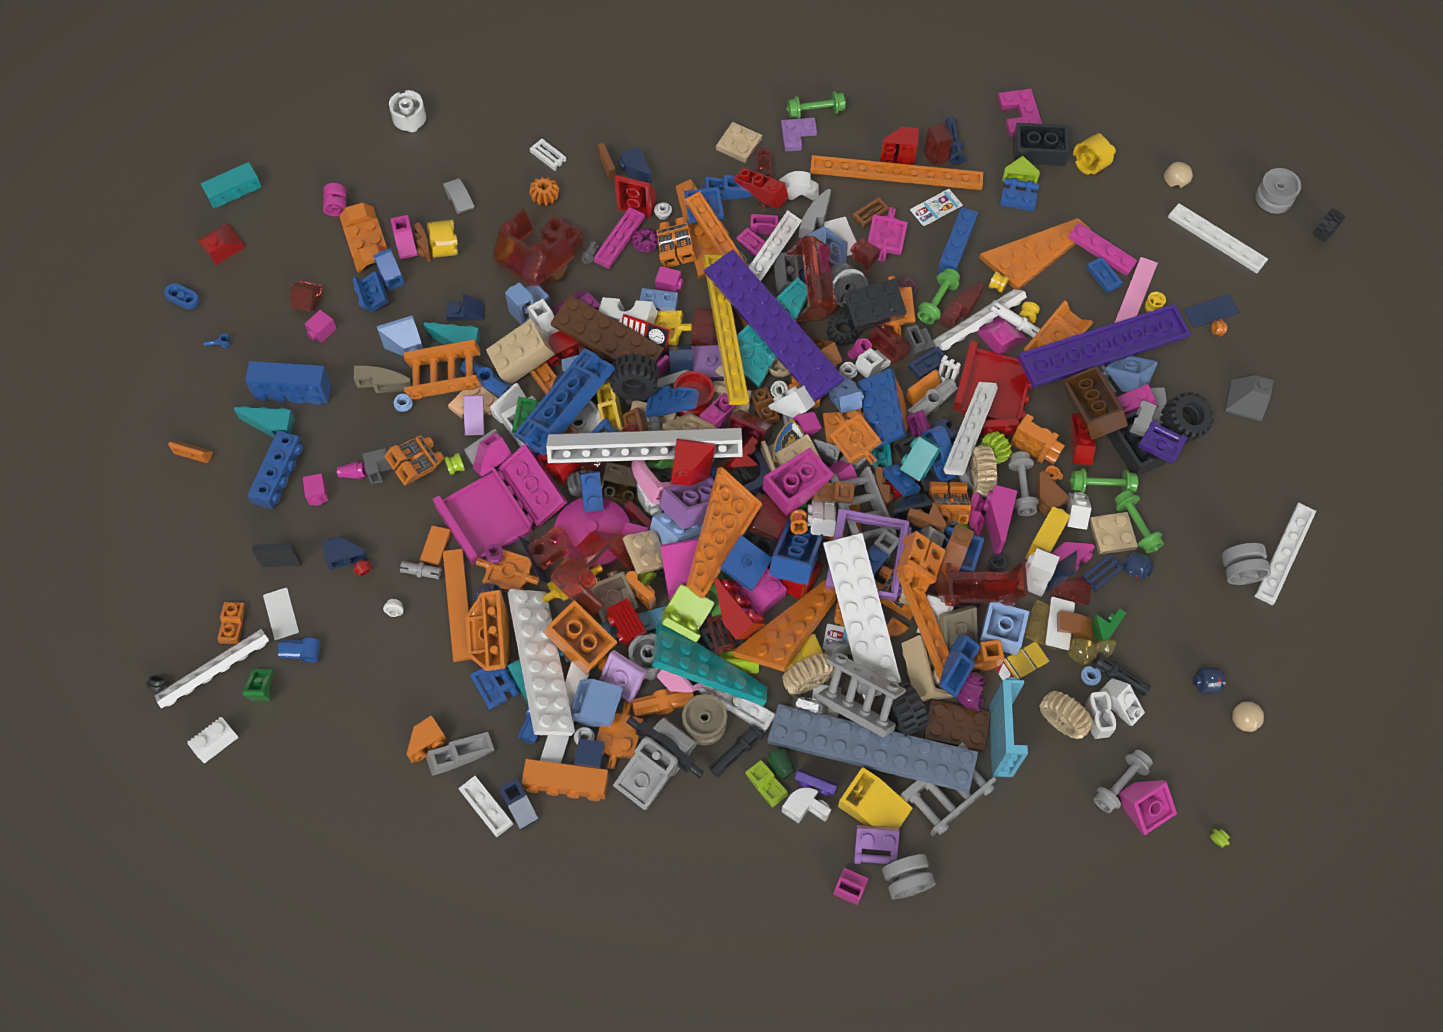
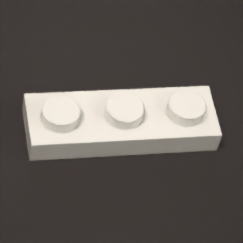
M476 776L458 788L496 838L513 825V822Z

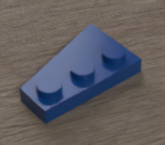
M669 386L657 387L655 394L648 398L645 416L649 419L654 416L659 417L694 409L697 407L699 392L696 388L678 387L672 389Z

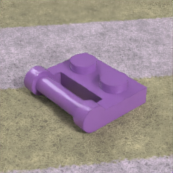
M857 825L854 864H861V862L890 864L897 861L899 828ZM862 849L890 851V856L863 854Z

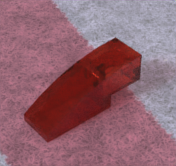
M978 283L958 295L942 313L939 324L951 329L956 325L960 317L966 320L982 294L984 283Z

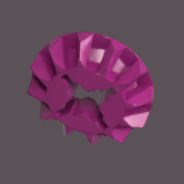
M641 227L639 231H635L634 236H632L634 248L644 253L657 249L659 243L656 230H651L649 227L647 229ZM643 237H644V238L649 237V241H648V240L643 241Z

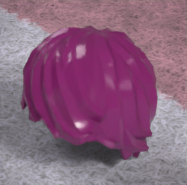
M971 672L957 695L959 702L963 706L972 708L977 712L984 708L982 704L985 703L983 700V687L986 681L982 675Z

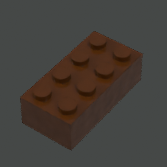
M1098 366L1062 380L1066 395L1091 440L1128 426L1124 409Z

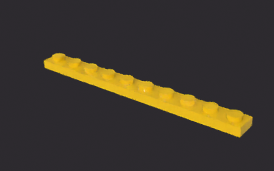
M704 255L705 269L720 259L722 255ZM706 275L729 405H747L749 398L731 303Z

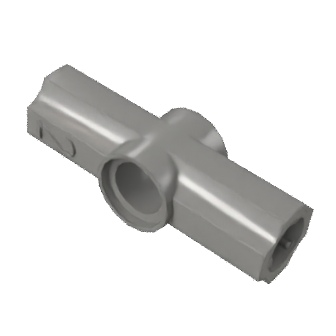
M946 378L937 387L928 390L925 397L907 411V414L911 415L924 410L927 417L932 412H936L941 404L958 391L956 383L952 379Z

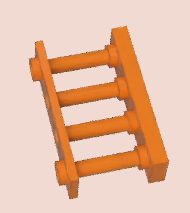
M475 339L404 352L405 361L410 368L412 367L413 386L404 387L406 394L411 399H421L427 396L461 390H473L482 387L478 377L473 375V357L481 355L480 347ZM465 358L466 377L455 378V360ZM448 361V380L438 381L437 364ZM430 364V383L420 385V366Z

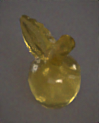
M1075 638L1070 643L1068 654L1076 662L1085 665L1091 660L1093 661L1099 652L1104 653L1106 658L1109 657L1115 649L1116 642L1107 639L1094 644L1087 639Z

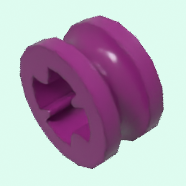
M491 544L486 548L485 553L488 562L497 564L503 560V549L500 545ZM497 551L498 556L496 554L495 557L491 556V552Z

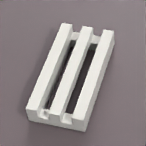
M540 139L530 148V152L554 171L557 169V166L560 167L562 165V162L565 163L567 161L566 156L543 139Z
M945 355L941 360L938 371L939 379L941 382L946 378L950 379L953 369L951 379L956 383L961 364L957 363L955 365V360L951 359L948 361V356ZM948 366L947 372H946V375H945V378H944V377H942V376H943V374H944L945 367Z

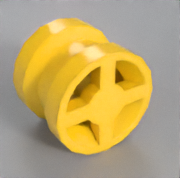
M996 271L989 284V288H995L998 292L1003 293L1010 277L1002 276L1000 272Z
M1161 292L1150 293L1145 303L1146 311L1151 312L1163 308L1166 303L1164 294Z
M1025 302L1022 305V311L1019 313V316L1027 318L1028 322L1034 324L1040 308L1033 302Z

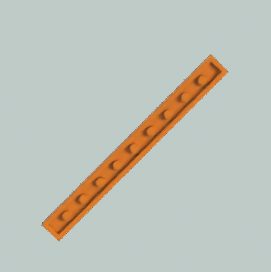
M812 155L810 173L975 190H982L983 172L815 155Z

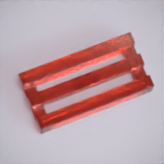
M722 615L707 618L716 655H719V652L727 653V650L735 651L732 634L727 628L726 631L730 644L726 645L720 623V620H723ZM715 621L722 644L720 647H718L712 624Z

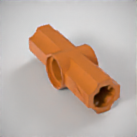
M663 689L654 692L650 696L632 699L635 717L655 713L657 715H665L673 712L674 709L684 707L694 696L693 692H676Z

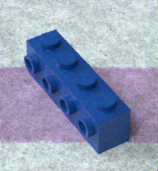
M277 431L247 495L252 504L273 510L275 505L279 503L281 492L288 484L290 472L295 469L296 459L303 451V444L299 436Z

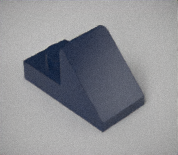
M463 294L462 302H447V321L483 320L484 303Z

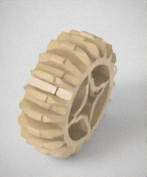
M985 445L974 447L969 465L971 467L972 489L974 493H979L982 497H987L988 491L992 492L994 485L997 484L996 457L994 456L993 449Z
M813 655L800 660L793 667H790L788 671H785L782 680L789 694L800 695L801 693L812 691L818 688V686L823 685L826 681H829L835 668L826 663L827 659L830 658L829 655Z
M1057 691L1049 692L1039 705L1040 712L1048 720L1047 722L1070 738L1082 739L1093 725V719L1090 717V713L1086 711V708L1082 707L1074 698L1069 697L1068 694L1064 695L1062 692Z

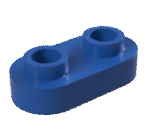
M173 283L164 290V294L170 302L185 309H194L199 305L200 300L196 292L184 286Z

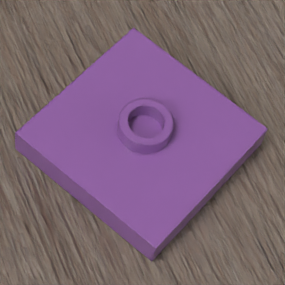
M719 346L692 347L693 371L703 373L711 380H724V377L715 372L722 365Z

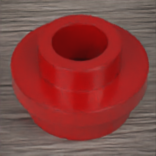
M359 561L354 565L353 573L357 574L358 577L364 576L372 570L371 562Z

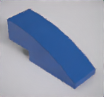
M724 175L722 179L705 176L702 184V189L719 187L721 200L754 196L735 182L733 179L735 176Z
M967 635L957 636L946 659L939 686L953 697H957L976 664L973 660L981 648L979 644Z

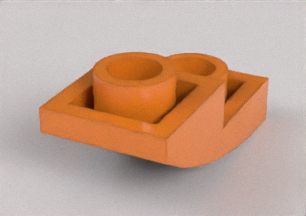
M224 602L220 616L221 627L217 638L219 644L239 643L244 619V603Z

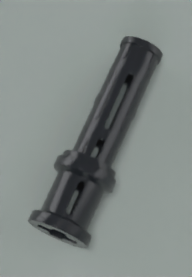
M1099 652L1094 657L1091 663L1092 668H1098L1108 678L1114 677L1119 681L1130 684L1131 688L1142 696L1149 692L1151 688L1149 684L1119 667L1120 665L1117 661H1111L1102 652Z
M751 724L742 736L737 737L736 743L709 767V770L718 778L741 754L750 751L752 745L759 739L762 740L764 738L763 734Z

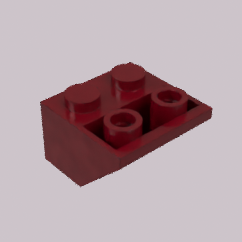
M741 409L737 410L730 417V428H741L743 441L752 436L758 440L755 445L756 449H761V441H765L767 444L773 433L772 423Z

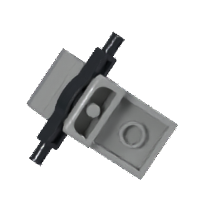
M632 716L628 718L626 723L636 730L635 734L642 741L635 749L632 759L613 784L616 789L643 810H648L671 776H675L680 768L686 773L690 771L698 778H701L704 771L694 764L695 760L689 756L698 743L695 739L667 718H662L653 728L644 721L639 723Z

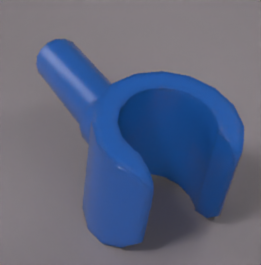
M221 334L218 340L204 342V346L220 345L222 348H228L229 335Z

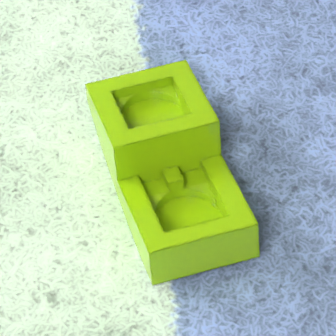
M761 760L745 772L746 776L772 808L788 796L786 789L775 779L772 771Z

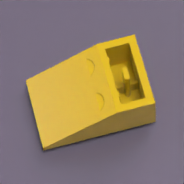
M863 767L838 804L840 809L865 826L900 828L913 809L880 778Z

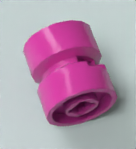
M329 183L323 188V211L327 215L338 217L346 208V188L342 184Z

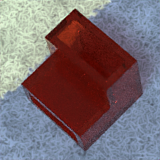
M303 281L292 284L290 307L307 311L315 310L316 298L321 296V285Z

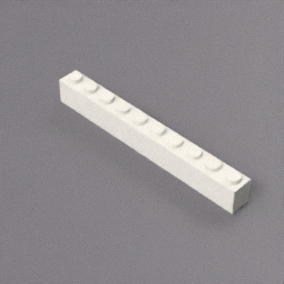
M741 428L550 434L548 435L546 445L548 463L673 459L676 439L715 443L713 458L742 457Z

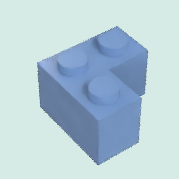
M519 282L509 287L505 292L509 313L521 325L529 320L528 306L541 299H544L546 304L550 306L549 296L536 282L526 288Z

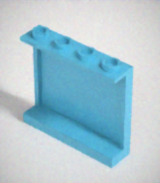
M1014 677L1006 678L1002 681L989 705L992 777H1013L1028 754L1027 745H1014L1012 704L1024 685V680H1018Z

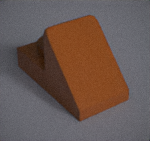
M933 502L929 514L920 509L910 508L906 520L909 521V524L922 529L932 526L942 534L944 533L946 522L935 502Z

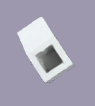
M541 299L528 306L527 309L529 319H532L541 328L549 343L551 335L559 330L551 326V321L554 318L553 312L544 299Z
M803 385L800 388L796 386L786 391V395L781 393L773 398L774 402L768 406L771 410L794 418L797 414H802L809 410L815 403Z
M1081 492L1069 493L1067 514L1070 517L1067 521V527L1087 530L1092 509L1089 498Z
M1112 678L1099 691H1106L1111 699V710L1130 726H1133L1145 713L1128 683Z

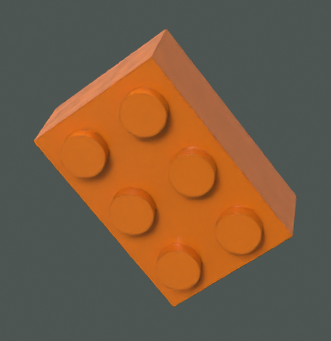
M575 600L544 631V634L586 676L617 644V641Z

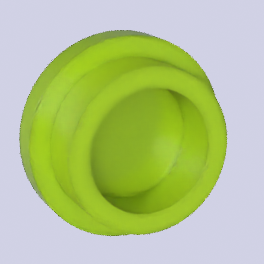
M1214 828L1212 830L1213 833L1210 835V838L1219 847L1223 848L1225 845H1230L1228 841L1230 837L1222 829L1217 830Z

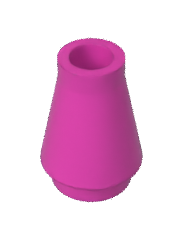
M865 338L858 339L848 351V356L853 360L858 358L868 349H872L871 342Z
M356 461L344 466H338L337 475L339 478L362 479L367 476L364 462Z

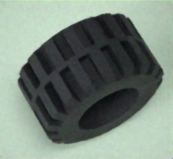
M629 353V355L624 354L622 357L616 358V361L613 362L615 370L611 374L610 387L614 394L631 401H642L655 394L658 385L659 369L653 359H649L646 355Z
M1185 392L1164 405V408L1161 410L1163 415L1160 416V420L1163 421L1161 426L1181 436L1182 434L1187 436L1188 438L1185 443H1188L1205 435L1211 429V423L1214 421V418L1211 416L1214 414L1213 411H1210L1211 405L1206 403L1207 400L1205 398H1200L1201 395L1199 394L1194 395V392ZM1182 411L1189 415L1191 424L1184 419Z
M904 680L898 684L905 688L906 691L903 695L893 699L888 719L896 724L895 730L898 733L908 736L928 726V715L923 701L915 688ZM881 692V700L883 705L886 695Z

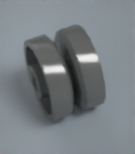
M846 263L836 264L831 267L823 280L824 292L841 307L843 306L840 299L843 293L868 286V280L865 275L852 265Z

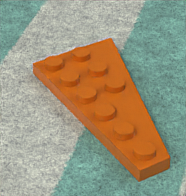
M689 179L676 186V194L682 217H684L692 231L697 256L694 265L698 280L706 277L703 262L704 255L719 254L699 223L689 224L686 203L684 202V191L697 190L692 180ZM722 224V226H723L724 229L726 230L727 234L729 235L730 233L727 231V229L725 228V226Z
M1077 218L981 253L979 258L994 272L998 271L1002 276L1010 277L1008 284L1014 289L1019 290L1076 244L1067 237L1078 222L1088 229L1090 228Z
M723 467L718 468L686 583V587L699 598L705 597L714 583V579L717 578L721 571L719 567L738 537L743 536L762 505L755 496Z
M824 580L733 650L734 657L785 672L836 601V591L825 589L826 580Z

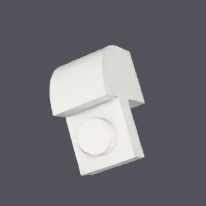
M794 171L779 179L785 182L788 199L794 200L801 194L813 201L819 197V184L811 180L810 173Z
M870 348L858 356L855 369L865 378H868L884 370L890 365L892 360L879 349L874 351Z
M801 788L789 796L782 807V813L797 823L802 820L807 811L826 821L831 809L823 800H816L817 790Z

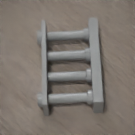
M866 467L858 478L840 481L837 475L834 474V477L828 481L830 483L835 481L852 483L854 486L863 484L867 493L855 496L853 503H835L836 518L839 509L850 510V505L870 501L874 511L867 512L866 514L890 518L876 484L875 475L871 472L870 467ZM845 520L843 530L844 538L862 533L864 540L880 536L884 529L895 536L897 535L896 529L881 526L879 529L860 532L856 526L857 522Z
M837 653L828 658L826 663L835 667L831 683L828 688L817 694L816 701L883 738L893 732L896 724L888 719L893 699L903 695L906 689L899 686L898 683L890 681L848 659L844 654ZM842 671L851 676L846 696L837 691ZM859 681L869 685L863 706L854 700ZM876 690L886 695L880 715L871 710Z
M963 742L958 746L960 748L968 749ZM974 769L972 779L981 788L973 795L970 792L957 790L966 800L957 808L937 785L918 780L907 788L900 797L907 803L909 801L911 803L914 802L935 827L930 834L933 837L937 833L939 835L944 833L949 828L947 824L982 794L987 796L995 789L993 785L996 779L993 777L986 782ZM923 789L930 790L950 812L942 821L921 799L920 792Z

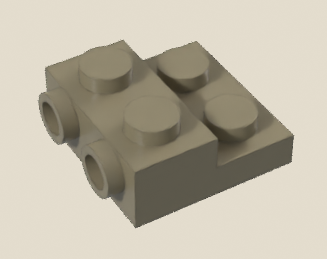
M618 570L608 573V578L602 581L600 577L596 578L598 582L587 588L602 623L607 621V608L626 598L629 599L634 609L639 608L631 587L626 580L624 571L619 573Z

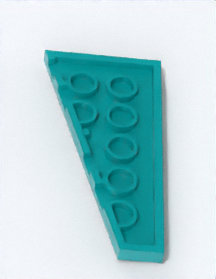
M797 277L775 299L796 321L811 289ZM747 325L737 335L744 376L760 388L776 356L754 330Z
M659 620L656 626L653 667L758 705H765L767 702V686L697 642L663 625L662 621Z

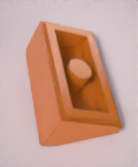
M933 370L908 389L906 399L913 406L925 397L928 390L934 389L941 383L937 370Z
M180 441L169 442L168 444L174 454L204 463H209L213 455L211 450Z

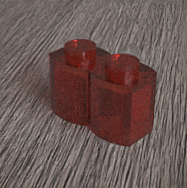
M696 308L691 345H714V341L717 342L718 340L712 309Z

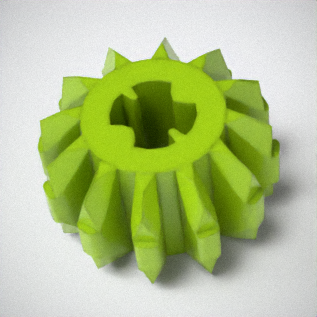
M998 431L987 434L982 439L983 441L980 445L990 446L993 449L996 464L1008 460L1012 453L1010 449L1012 445L1009 444L1004 434H1000Z

